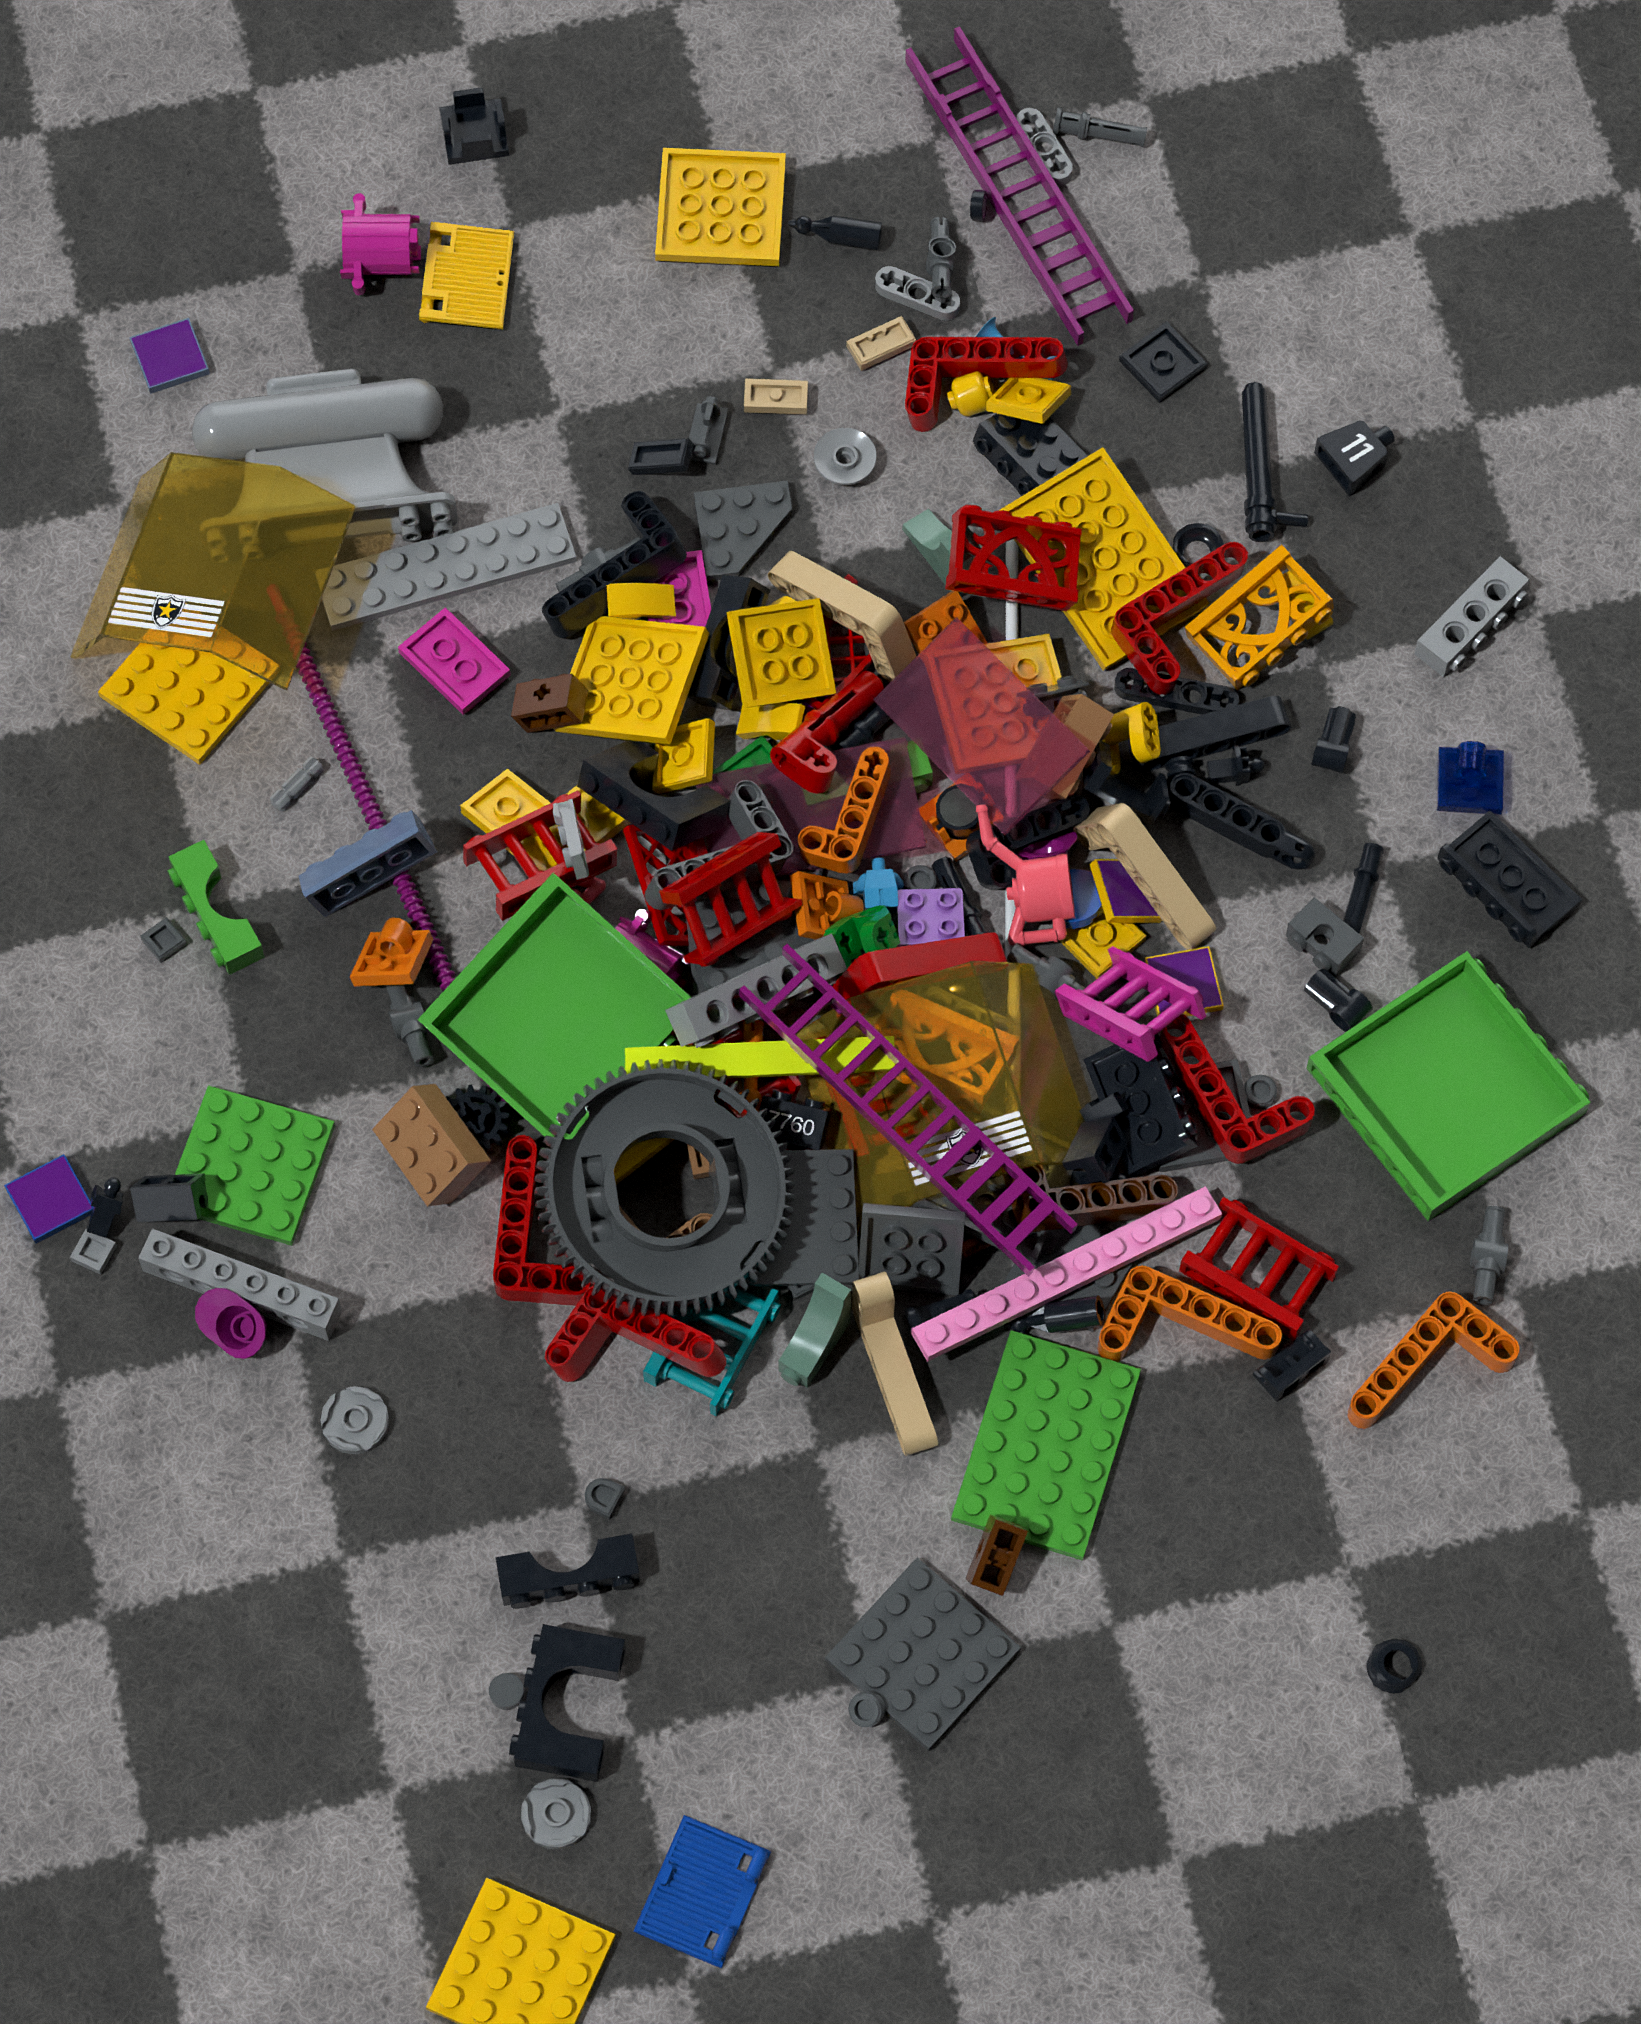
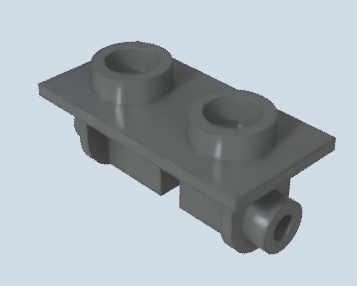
M709 396L702 404L697 403L689 439L694 443L690 460L716 464L728 408L720 407L718 404L719 400L715 397Z
M1066 676L1058 678L1055 685L1047 686L1046 683L1030 685L1027 687V692L1017 694V696L1027 699V704L1024 705L1026 717L1037 719L1053 714L1055 711L1054 701H1057V704H1059L1063 696L1083 694L1087 697L1086 692L1081 690V687L1089 685V682L1076 680V676Z

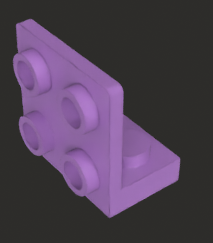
M961 888L898 890V937L901 942L898 944V947L965 937L963 891Z

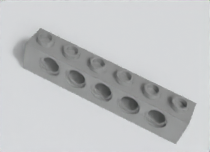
M832 934L794 949L830 985L838 980L836 975L847 970ZM781 955L666 1009V1014L680 1046L694 1043L696 1048L714 1041L712 1034L718 1031L723 1036L739 1029L740 1027L737 1022L743 1019L746 1024L760 1019L761 1017L739 996V989L745 985L765 1005L800 971ZM808 979L804 980L772 1012L788 1006L789 1002L787 999L794 996L795 1000H799L813 994L812 987L814 985Z
M153 1228L138 1258L142 1270L146 1273L202 1294L214 1288H227L238 1294L253 1307L259 1309L264 1317L329 1341L342 1313L340 1301L337 1297Z

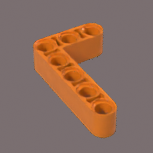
M1141 1265L1132 1268L1128 1273L1102 1327L1097 1349L1098 1354L1102 1358L1116 1362L1123 1360L1147 1310L1263 1360L1270 1359L1276 1355L1282 1333L1277 1324L1150 1267ZM1145 1281L1148 1283L1149 1288L1138 1290L1133 1286V1282ZM1167 1294H1174L1179 1297L1180 1302L1169 1304L1163 1297ZM1198 1308H1206L1212 1315L1202 1318L1196 1315L1194 1311ZM1128 1309L1133 1311L1136 1317L1127 1320L1122 1318L1119 1312ZM1231 1321L1238 1322L1243 1329L1234 1332L1229 1330L1225 1324ZM1267 1335L1272 1338L1274 1343L1267 1346L1262 1345L1258 1342L1257 1337ZM1114 1338L1119 1340L1122 1346L1116 1349L1109 1348L1105 1341Z
M1455 1292L1442 1293L1353 1395L1348 1408V1419L1357 1428L1366 1429L1374 1425L1449 1337L1489 1369L1497 1373L1508 1372L1513 1368L1519 1354L1520 1347L1518 1341L1461 1295ZM1445 1306L1451 1307L1456 1311L1457 1315L1452 1317L1446 1316L1441 1312L1440 1308ZM1471 1327L1478 1328L1484 1336L1475 1338L1468 1333L1467 1329ZM1421 1331H1430L1435 1335L1436 1339L1426 1341L1419 1333ZM1498 1348L1505 1349L1510 1354V1358L1501 1359L1497 1357L1494 1350ZM1408 1355L1413 1358L1415 1364L1410 1366L1404 1365L1399 1361L1398 1357ZM1382 1379L1388 1380L1393 1384L1394 1388L1384 1390L1378 1386L1377 1381ZM1366 1404L1372 1409L1373 1413L1363 1415L1357 1411L1356 1406Z

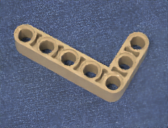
M789 551L768 572L767 576L770 582L778 590L797 601L820 598L823 615L863 636L877 672L889 683L896 684L918 661L900 613L887 601L794 551Z
M1119 803L1098 807L1088 815L1085 821L1073 828V832L1078 836V841L1086 849H1111L1167 928L1186 950H1193L1216 931L1215 923L1133 810L1126 804Z
M884 1271L852 1282V1310L902 1451L905 1456L938 1446V1440L894 1319V1292L889 1277Z

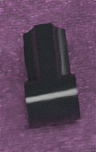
M1341 706L1330 707L1322 737L1318 738L1311 765L1343 773L1350 745H1348L1356 722V714L1351 712L1350 709Z
M1324 968L1318 970L1304 987V991L1329 1012L1333 1023L1344 1032L1359 1024L1373 1010L1371 1002L1364 994L1356 989L1349 990Z

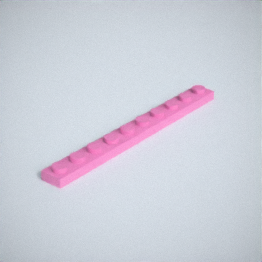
M1205 1186L1034 1269L1029 1277L1023 1274L912 1328L911 1334L928 1362L1220 1220L1222 1212Z

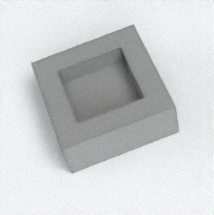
M85 1229L70 1259L72 1262L101 1275L117 1245L116 1242L89 1233Z

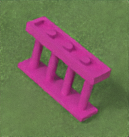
M1114 946L1108 949L1113 967L1084 990H1076L1065 983L1055 990L1063 1016L1147 1062L1158 1055L1154 1044L1155 1035L1186 1011L1201 1020L1206 1017L1202 1004L1203 996L1197 988L1172 978L1136 959L1131 953H1125ZM1122 977L1129 981L1104 1002L1094 1000L1097 995ZM1142 988L1150 992L1148 996L1125 1014L1115 1011V1009ZM1163 1000L1172 1004L1147 1025H1140L1136 1022Z

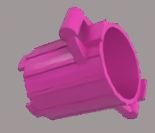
M361 193L355 194L353 196L355 209L341 210L343 219V269H340L341 278L353 279V291L356 295L360 296L366 291L364 275L419 274V267L413 266V260H421V245H418V229L413 228V223H420L419 215L365 214L367 208L365 196Z
M646 909L637 910L633 921L620 916L619 920L621 923L615 929L683 989L687 982L681 976L685 966L683 958L685 955L668 945H659L656 938L645 933L649 922H651L650 912Z

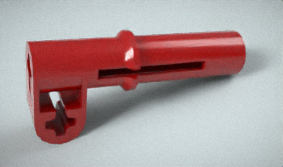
M863 671L818 710L813 709L809 711L805 716L804 722L771 749L770 758L774 766L810 793L819 794L827 791L832 783L837 760L835 755L824 746L833 745L837 741L838 735L884 695V686L880 678L870 671Z

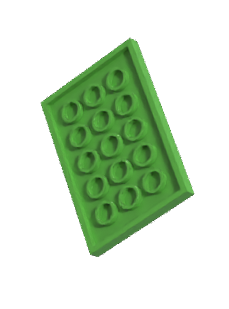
M1011 1330L951 1521L984 1530L991 1514L1024 1527L1028 1531L1024 1543L1083 1561L1141 1369Z

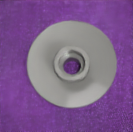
M838 428L831 430L819 439L814 449V464L817 471L823 478L834 484L852 485L859 483L872 473L876 465L877 453L874 443L866 434L856 429ZM846 458L849 459L851 462L848 464H842L839 461L841 459Z

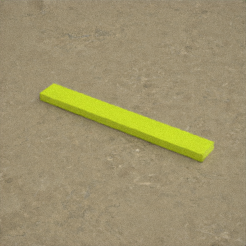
M884 1036L895 1047L894 1036ZM868 1037L840 1038L820 1059L832 1071L838 1074L871 1040ZM825 1039L802 1041L814 1051ZM786 1041L705 1044L698 1048L695 1045L625 1048V1070L627 1074L630 1073L631 1065L636 1062L639 1071H641L646 1060H649L651 1069H656L659 1059L663 1060L664 1068H669L672 1060L675 1059L677 1069L681 1070L685 1062L688 1061L689 1071L695 1072L698 1065L701 1064L702 1074L706 1076L711 1069H715L713 1079H720L724 1074L727 1075V1079L819 1074ZM878 1048L853 1073L890 1071L895 1066V1063Z

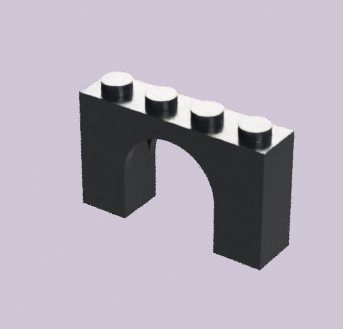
M628 740L583 760L577 787L671 851L724 828L730 800L707 785L678 797L657 796L637 787L653 780L659 755L657 751L641 741Z
M543 1624L541 1635L535 1634L532 1642L531 1654L536 1655L534 1667H527L524 1688L529 1689L526 1701L520 1700L516 1721L521 1722L519 1735L513 1734L510 1743L509 1755L514 1756L515 1767L598 1782L605 1750L604 1740L568 1734L556 1729L546 1719L543 1713V1703L551 1686L566 1676L581 1674L619 1681L626 1650L625 1639Z

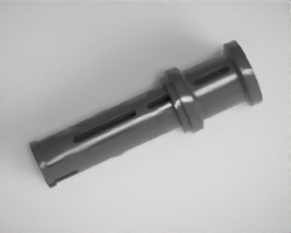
M1062 107L1057 108L1053 128L1055 135L1059 132L1077 135L1078 139L1081 140L1091 136L1144 147L1148 127L1091 118V114H1088V112L1083 111L1082 114L1063 111Z

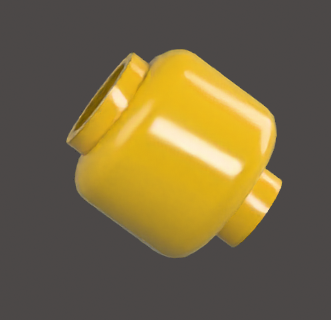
M975 371L956 377L952 381V391L947 392V396L952 410L958 409L963 416L969 417L986 411V401L995 393L989 376L984 377L981 372Z

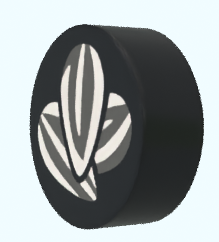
M974 190L971 196L970 217L972 221L984 222L987 210V191Z

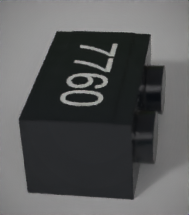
M773 1089L772 1094L766 1093L763 1095L759 1111L765 1108L768 1109L767 1114L763 1118L765 1122L772 1119L776 1120L770 1130L772 1133L782 1131L778 1141L814 1150L823 1148L832 1112L831 1108L824 1107L825 1101L806 1097L805 1102L792 1099L793 1093L779 1089Z

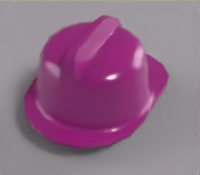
M1064 829L1022 846L1015 854L1021 857L1022 860L1053 857L1059 854L1068 855V850L1076 842L1078 836L1075 832Z
M227 1288L208 1290L199 1298L195 1307V1319L198 1327L206 1337L234 1358L246 1359L254 1356L262 1348L267 1338V1325L265 1317L259 1309L253 1307L238 1294Z

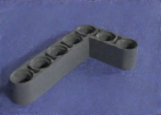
M741 780L736 784L728 798L730 805L727 815L742 841L756 832L778 835L781 846L770 852L771 856L769 857L772 869L776 875L780 873L793 852L792 842L759 785L750 780ZM733 846L660 868L656 871L645 890L646 902L658 910L678 906L663 903L659 891ZM756 862L746 867L744 874L748 883L762 879ZM732 877L721 882V892L735 888ZM704 892L696 898L700 899L703 897H707L708 894L707 892Z

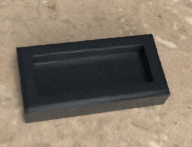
M689 438L634 442L628 470L633 475L688 471L694 443Z

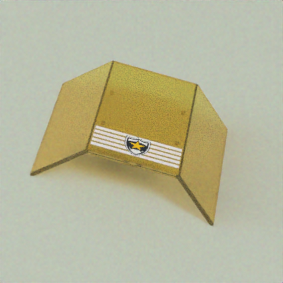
M170 452L139 479L70 657L76 659L104 637L210 652L284 690H288L355 511V505L280 466Z
M970 961L850 997L846 1000L883 1036H894L895 1048L1021 1170L1035 1165H1063L1062 1162L1081 1123L1085 1122L1079 1112L1081 1106L1032 964ZM832 1009L803 1028L796 1036L801 1040L826 1039L847 1018L843 1014L839 1015ZM854 1025L841 1038L867 1036ZM889 1071L852 1073L844 1082L862 1098ZM902 1072L869 1106L886 1122L920 1088ZM820 1074L804 1075L811 1098L825 1101L824 1107L832 1109L825 1137L828 1150L853 1149L857 1237H861L863 1203L910 1207L920 1200L943 1194ZM926 1095L892 1129L910 1144L943 1110ZM951 1119L917 1153L933 1167L966 1132ZM976 1144L943 1178L955 1190L959 1189L991 1156ZM1001 1167L990 1179L1008 1173Z

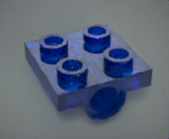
M1478 741L1462 742L1457 748L1439 747L1436 811L1482 814L1491 811L1493 814L1502 815L1504 750H1488L1484 743Z

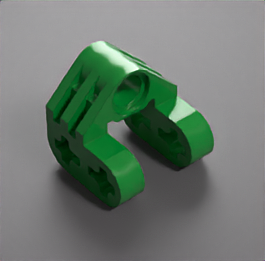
M885 905L874 906L842 918L828 927L823 937L829 934L833 935L847 969L855 959L862 955L860 952L862 948L865 953L896 948L901 943L895 932L896 928L891 920L890 912ZM844 972L836 975L837 979H839Z

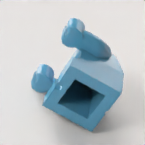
M873 858L872 870H866V873L860 875L859 879L853 882V894H863L864 910L878 905H885L890 913H897L898 890L904 889V881L897 873L893 872V869H885V858Z

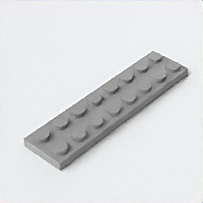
M555 503L453 532V534H445L314 571V576L331 630L334 631L577 562V558L559 504Z

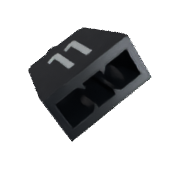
M1359 420L1318 437L1314 453L1350 497L1386 466L1388 451L1385 447L1395 442V437L1387 426L1372 432L1364 421Z

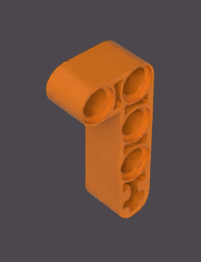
M870 747L862 752L834 831L818 826H808L800 831L797 841L801 857L806 863L845 874L851 873L858 868L891 776L889 758L884 749ZM874 767H875V769H874V771H873V777H874V779H873V778H871V770H870V768H874ZM862 792L873 793L869 799L858 798V795ZM855 820L863 823L856 829L847 827L850 822ZM818 841L821 843L817 849L811 850L806 848L810 842ZM842 850L852 851V854L847 858L837 857V854Z

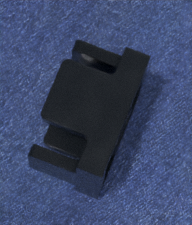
M482 87L453 92V105L439 107L448 165L509 156L500 98L485 100Z

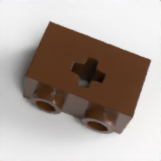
M560 674L555 677L517 683L511 717L527 733L583 723L588 690L573 674Z
M990 1514L965 1579L974 1586L1003 1596L1028 1531L1020 1525Z

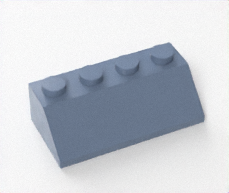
M412 810L395 815L390 823L366 832L362 839L354 844L340 847L330 858L308 866L306 871L299 875L302 893L326 917L438 851L419 817Z

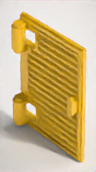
M431 222L419 320L424 323L432 321L503 330L514 231ZM442 235L451 236L450 246L441 245ZM434 299L443 300L442 311L433 310Z

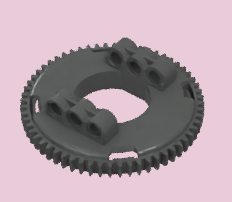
M659 1059L656 1069H651L649 1060H646L641 1071H639L636 1062L631 1065L629 1074H627L623 1066H620L618 1078H615L611 1071L606 1073L607 1083H604L599 1077L595 1078V1090L586 1084L583 1088L585 1098L575 1093L573 1100L576 1106L569 1102L564 1105V1109L569 1115L567 1116L560 1112L557 1114L556 1120L561 1126L553 1123L550 1125L549 1131L555 1137L546 1135L543 1142L551 1147V1149L542 1148L539 1152V1155L546 1158L547 1161H538L536 1168L545 1171V1173L535 1176L536 1182L544 1183V1186L535 1188L534 1194L544 1196V1199L538 1200L535 1205L536 1208L546 1209L545 1212L540 1213L538 1220L549 1221V1224L543 1227L542 1232L553 1233L554 1236L548 1240L547 1244L548 1246L559 1245V1248L554 1253L555 1258L563 1255L566 1256L562 1268L573 1265L574 1270L571 1278L573 1279L581 1274L584 1277L581 1283L582 1288L592 1283L594 1287L591 1295L595 1296L600 1290L604 1291L603 1302L605 1303L611 1296L617 1298L615 1308H619L623 1301L628 1302L629 1313H632L636 1305L641 1306L642 1316H645L649 1307L654 1308L656 1317H659L662 1309H667L668 1316L673 1317L676 1308H679L682 1317H686L688 1307L691 1306L697 1315L700 1313L702 1303H704L709 1311L713 1309L714 1299L723 1306L726 1303L724 1295L726 1293L734 1300L738 1296L735 1288L737 1286L746 1292L748 1284L745 1280L748 1279L756 1283L759 1277L755 1270L763 1274L767 1271L768 1267L762 1261L774 1262L775 1256L769 1250L780 1252L782 1245L775 1239H786L787 1233L781 1230L780 1227H790L792 1222L785 1218L784 1215H792L794 1212V1207L786 1205V1203L793 1202L796 1198L795 1194L787 1192V1190L795 1187L796 1182L786 1180L787 1177L793 1175L794 1168H784V1165L791 1161L792 1156H781V1153L788 1145L787 1143L777 1144L776 1142L782 1135L781 1130L773 1133L770 1130L776 1120L764 1121L763 1118L767 1114L768 1109L765 1108L758 1112L755 1108L759 1099L756 1098L750 1103L746 1100L749 1089H746L741 1094L737 1093L738 1081H735L728 1087L725 1085L726 1074L719 1081L713 1079L715 1069H711L706 1076L702 1074V1065L699 1064L695 1072L689 1071L688 1061L685 1062L681 1070L677 1069L675 1059L672 1060L669 1068H664L663 1060ZM716 1090L720 1091L718 1095L720 1099L730 1104L739 1113L745 1109L747 1111L746 1115L743 1118H736L726 1108L716 1103L714 1100ZM588 1112L589 1118L579 1128L572 1139H564L565 1133L570 1135L577 1123ZM655 1138L679 1140L697 1149L709 1162L708 1173L709 1177H712L715 1212L709 1221L697 1231L677 1238L654 1237L635 1228L620 1212L614 1168L624 1153L643 1141ZM737 1161L738 1171L728 1172L726 1163ZM742 1195L743 1204L727 1206L730 1196ZM761 1241L752 1256L745 1262L744 1265L746 1267L741 1270V1261L748 1255L754 1244ZM588 1263H592L601 1272L612 1278L614 1282L601 1275Z

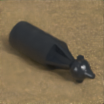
M835 215L814 222L807 216H800L795 220L788 221V225L799 234L805 235L812 231L831 244L872 250L879 249L882 222Z
M1099 1295L1045 1304L1030 1316L1024 1314L1004 1324V1328L1013 1329L1016 1332L1025 1334L1029 1327H1033L1052 1334L1103 1326L1105 1323V1308Z

